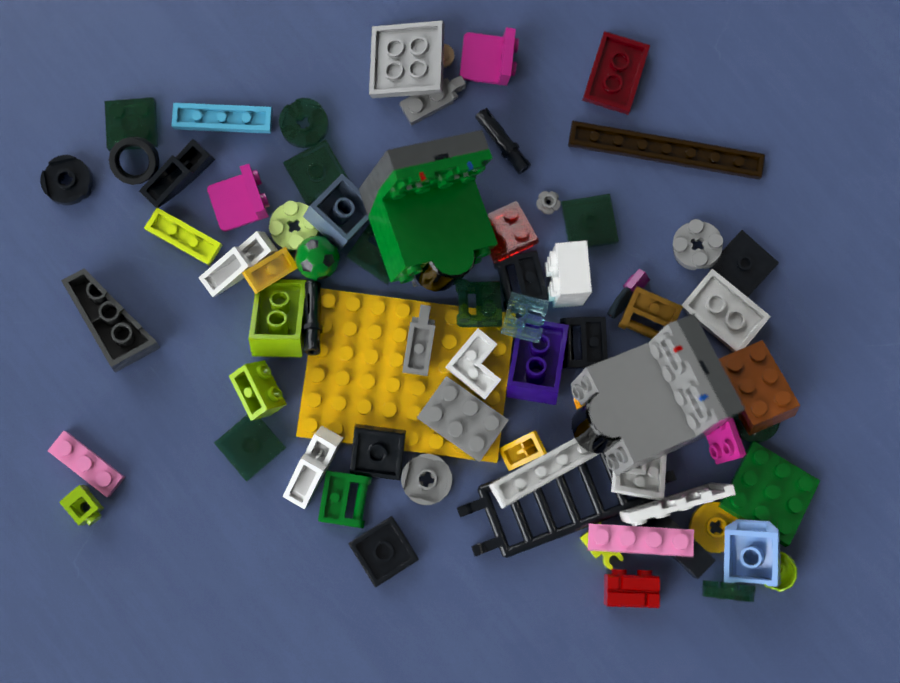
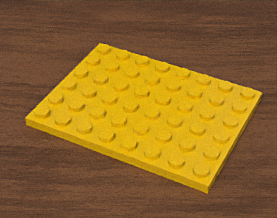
M321 288L320 322L323 326V331L320 334L321 353L314 356L308 355L296 437L312 439L315 432L322 425L343 437L341 443L353 444L355 424L406 430L404 451L475 460L418 420L417 416L446 376L503 416L516 313ZM421 304L431 306L429 319L435 320V333L428 377L402 373L410 322H412V317H419ZM477 328L497 343L495 349L482 364L499 377L501 381L485 400L445 368ZM501 432L481 461L498 463Z

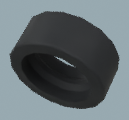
M137 136L124 138L115 143L110 150V169L114 176L123 183L131 185L142 184L158 171L160 163L158 151L152 143L144 138ZM129 146L141 147L148 155V168L140 175L128 174L120 165V155Z

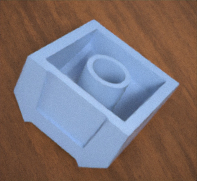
M737 519L725 527L724 582L767 584V586L781 585L779 530L770 521Z

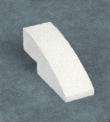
M256 231L239 247L234 246L198 278L211 296L216 297L244 279L245 277L242 273L274 254L278 249L265 232Z
M321 425L313 435L305 454L301 457L285 490L284 498L303 509L307 507L326 470L330 466L343 437Z

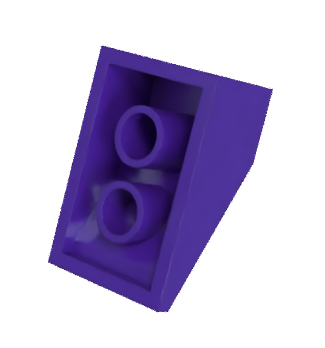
M519 317L506 397L551 405L557 404L569 325Z

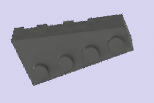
M85 268L61 280L115 373L160 349L157 341L143 329Z

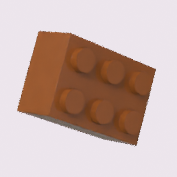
M763 340L719 358L745 408L738 416L749 436L796 415L800 404Z

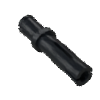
M485 108L478 112L475 116L476 120H478L499 147L503 158L508 159L518 174L528 170L531 163L520 152V146L517 142H513L489 109Z
M308 280L305 282V324L302 326V332L305 334L304 353L314 356L321 353L320 334L323 331V326L320 322L321 283H318L317 280Z

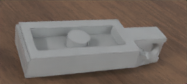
M462 76L451 81L446 78L443 79V93L413 95L399 102V105L410 124L414 125L453 104L454 100L458 98L457 93L466 89V83Z
M421 304L419 317H412V322H410L402 373L428 377L435 333V320L429 319L431 306Z

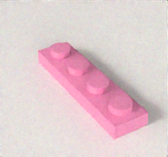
M589 523L588 551L693 557L694 530Z

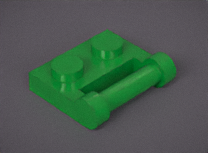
M326 470L318 522L364 528L365 521L363 520L368 485H371L372 477ZM351 482L358 483L353 519L345 518Z

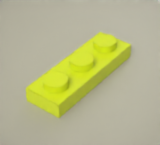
M159 208L155 209L144 227L146 231L208 266L212 264L223 246L220 242Z

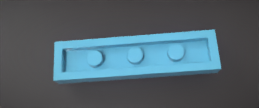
M173 103L172 128L175 130L271 134L273 110L272 107Z

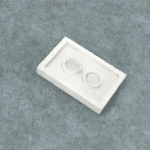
M714 269L709 271L682 304V310L686 314H695L700 325L733 352L745 348L771 317Z

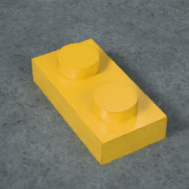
M284 247L245 270L242 274L254 293L257 294L298 268L291 254Z

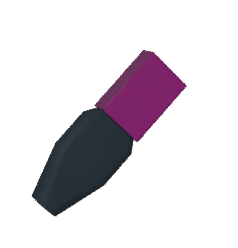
M638 269L623 285L624 289L616 297L607 312L611 318L615 319L626 309L636 286L644 288L650 279L646 272Z

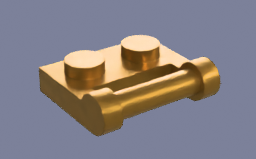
M636 286L618 327L624 330L628 328L653 339L660 331L630 319L632 314L636 313L666 326L677 321L683 306Z

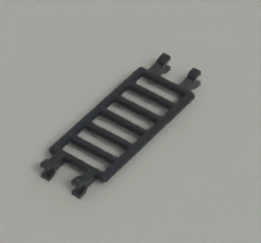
M602 452L600 457L612 485L613 471L608 467L606 455ZM584 462L577 466L595 511L592 515L584 518L580 517L564 474L556 478L555 481L571 523L557 528L542 487L533 491V495L547 532L533 537L518 499L511 503L510 506L524 541L511 546L508 544L489 494L492 492L489 485L503 477L480 485L477 489L480 499L457 507L459 516L463 517L485 509L495 538L471 546L475 557L499 548L501 555L504 558H508L587 528L589 523H600L620 515V511L654 500L642 497L628 500L626 494L615 493L619 504L604 509L588 465ZM673 470L666 472L665 484L677 480Z

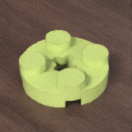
M287 201L273 212L270 218L269 231L274 242L280 248L286 247L289 252H295L302 241L310 236L319 235V231L303 217L309 208L306 204ZM298 221V226L301 229L299 231L294 230L292 233L289 232V223Z

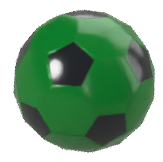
M310 236L298 245L295 252V263L300 273L306 278L324 280L330 277L338 268L340 260L338 248L328 238Z

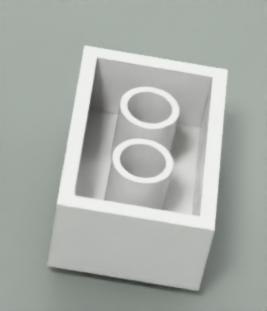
M587 241L555 243L553 250L549 252V257H547V262H545L546 277H550L547 293L548 301H552L553 308L583 306L592 293Z

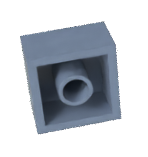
M343 174L309 206L303 215L324 237L331 240L339 251L369 221L359 189Z

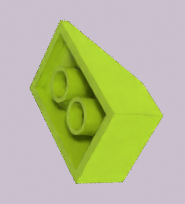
M280 279L255 294L249 331L252 356L303 357L305 334L302 332V326L305 324V282L307 280Z

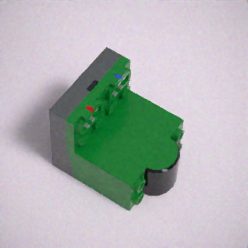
M483 130L389 149L360 186L359 192L391 283L400 281L403 284L416 278L418 283L425 289L435 292L445 291L467 275L475 264L482 261V257L491 254L490 250L498 244L475 182L476 176L486 169L485 166L493 159Z

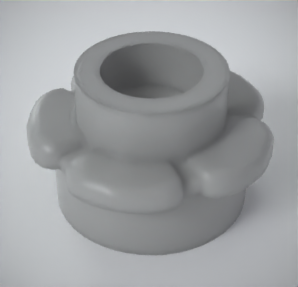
M543 191L539 194L536 205L541 212L549 215L560 208L561 202L556 192ZM550 200L551 204H547L546 201Z

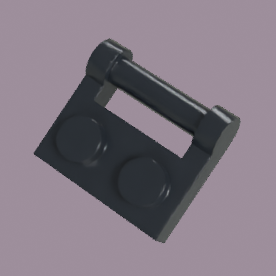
M537 250L493 261L494 269L498 271L505 299L503 302L505 310L548 300L549 297ZM512 265L515 268L521 297L514 298L507 267Z
M571 317L560 319V324L569 325L562 369L586 368L608 359L606 317ZM574 326H580L581 360H574Z

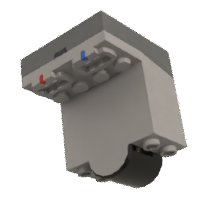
M695 314L667 324L652 340L644 345L586 367L571 383L572 394L581 405L572 417L571 428L574 438L588 452L596 454L605 453L607 465L614 471L616 476L701 440L745 410Z

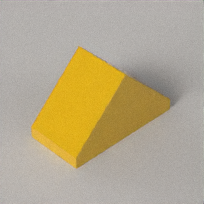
M536 430L499 448L508 471L547 453Z

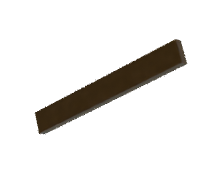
M572 121L568 141L569 147L758 180L762 178L765 154L578 121Z

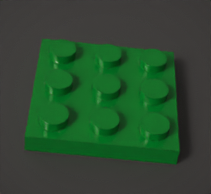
M753 441L750 443L746 451L747 455H744L730 484H733L736 495L722 498L718 507L738 519L770 521L779 530L780 544L787 547L790 545L820 480Z

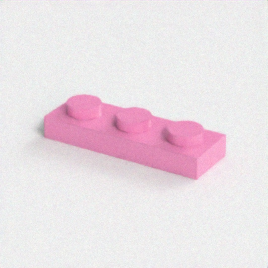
M63 431L48 449L49 453L106 497H110L125 478L124 475L67 431Z

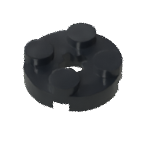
M60 155L51 159L45 171L43 170L41 173L40 183L42 190L57 204L74 205L88 198L91 194L93 184L92 173L85 163L74 156ZM65 175L73 178L68 186L61 184V181L65 179Z

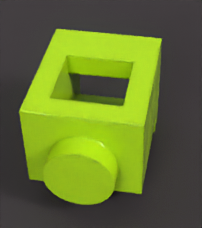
M78 485L59 501L78 526H85L86 524L91 526L102 517L100 512L104 507L90 492L87 485ZM86 502L90 505V509L87 512L83 510V505Z

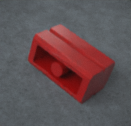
M611 569V574L604 575L605 606L660 607V577L653 575V570H637V575L627 574V569Z

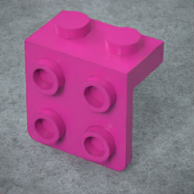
M506 27L503 37L471 32L465 33L460 76L467 81L507 86L510 77L515 76L517 62L513 61V53H517L519 38H515L516 29Z
M250 164L240 166L241 175L209 185L207 188L219 227L224 232L269 217L266 209L270 207L269 201L265 193L261 194L258 186L262 184L258 170L253 171Z
M734 418L706 436L710 455L715 460L716 465L747 455Z

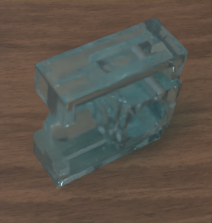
M511 292L501 334L539 343L543 328L535 329L527 327L525 324L544 325L545 320L541 316L545 317L549 301ZM529 310H530V311L542 313V315H541V316H537V315H534V314H530V313H528V312H529ZM512 313H519L522 315V318H515Z

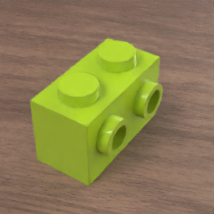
M265 360L244 364L229 375L251 421L271 416L287 405Z

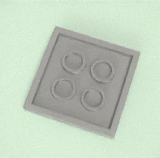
M443 21L372 26L369 95L371 98L443 93L445 24Z

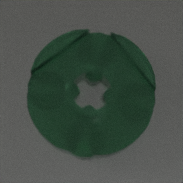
M299 98L295 100L296 102L290 105L287 104L279 116V126L284 139L291 145L299 148L317 147L325 138L329 128V121L325 110L317 101L309 98ZM304 118H308V123H310L309 126L301 128V126L297 124L298 121H303Z
M703 580L702 596L754 602L756 586L740 584V589H738V584L721 581L720 586H718V581Z

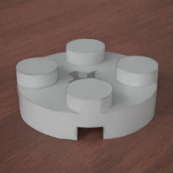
M694 219L681 226L674 235V257L686 269H708L715 265L721 257L723 237L713 225ZM701 241L704 249L698 248L693 250L692 242Z
M421 454L405 465L402 471L401 484L405 494L412 501L421 505H432L440 502L448 495L452 486V474L449 466L442 458L433 454ZM426 472L431 473V478L434 479V483H429L428 487H424L423 482L419 480L420 476H425Z

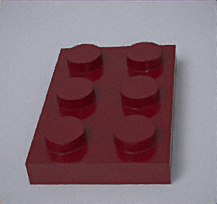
M604 31L582 101L628 115L650 45Z

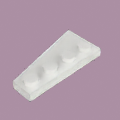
M711 482L664 497L661 501L655 500L620 511L619 514L622 522L638 526L647 523L646 519L667 517L671 512L685 511L696 505L710 503L736 494L733 484Z

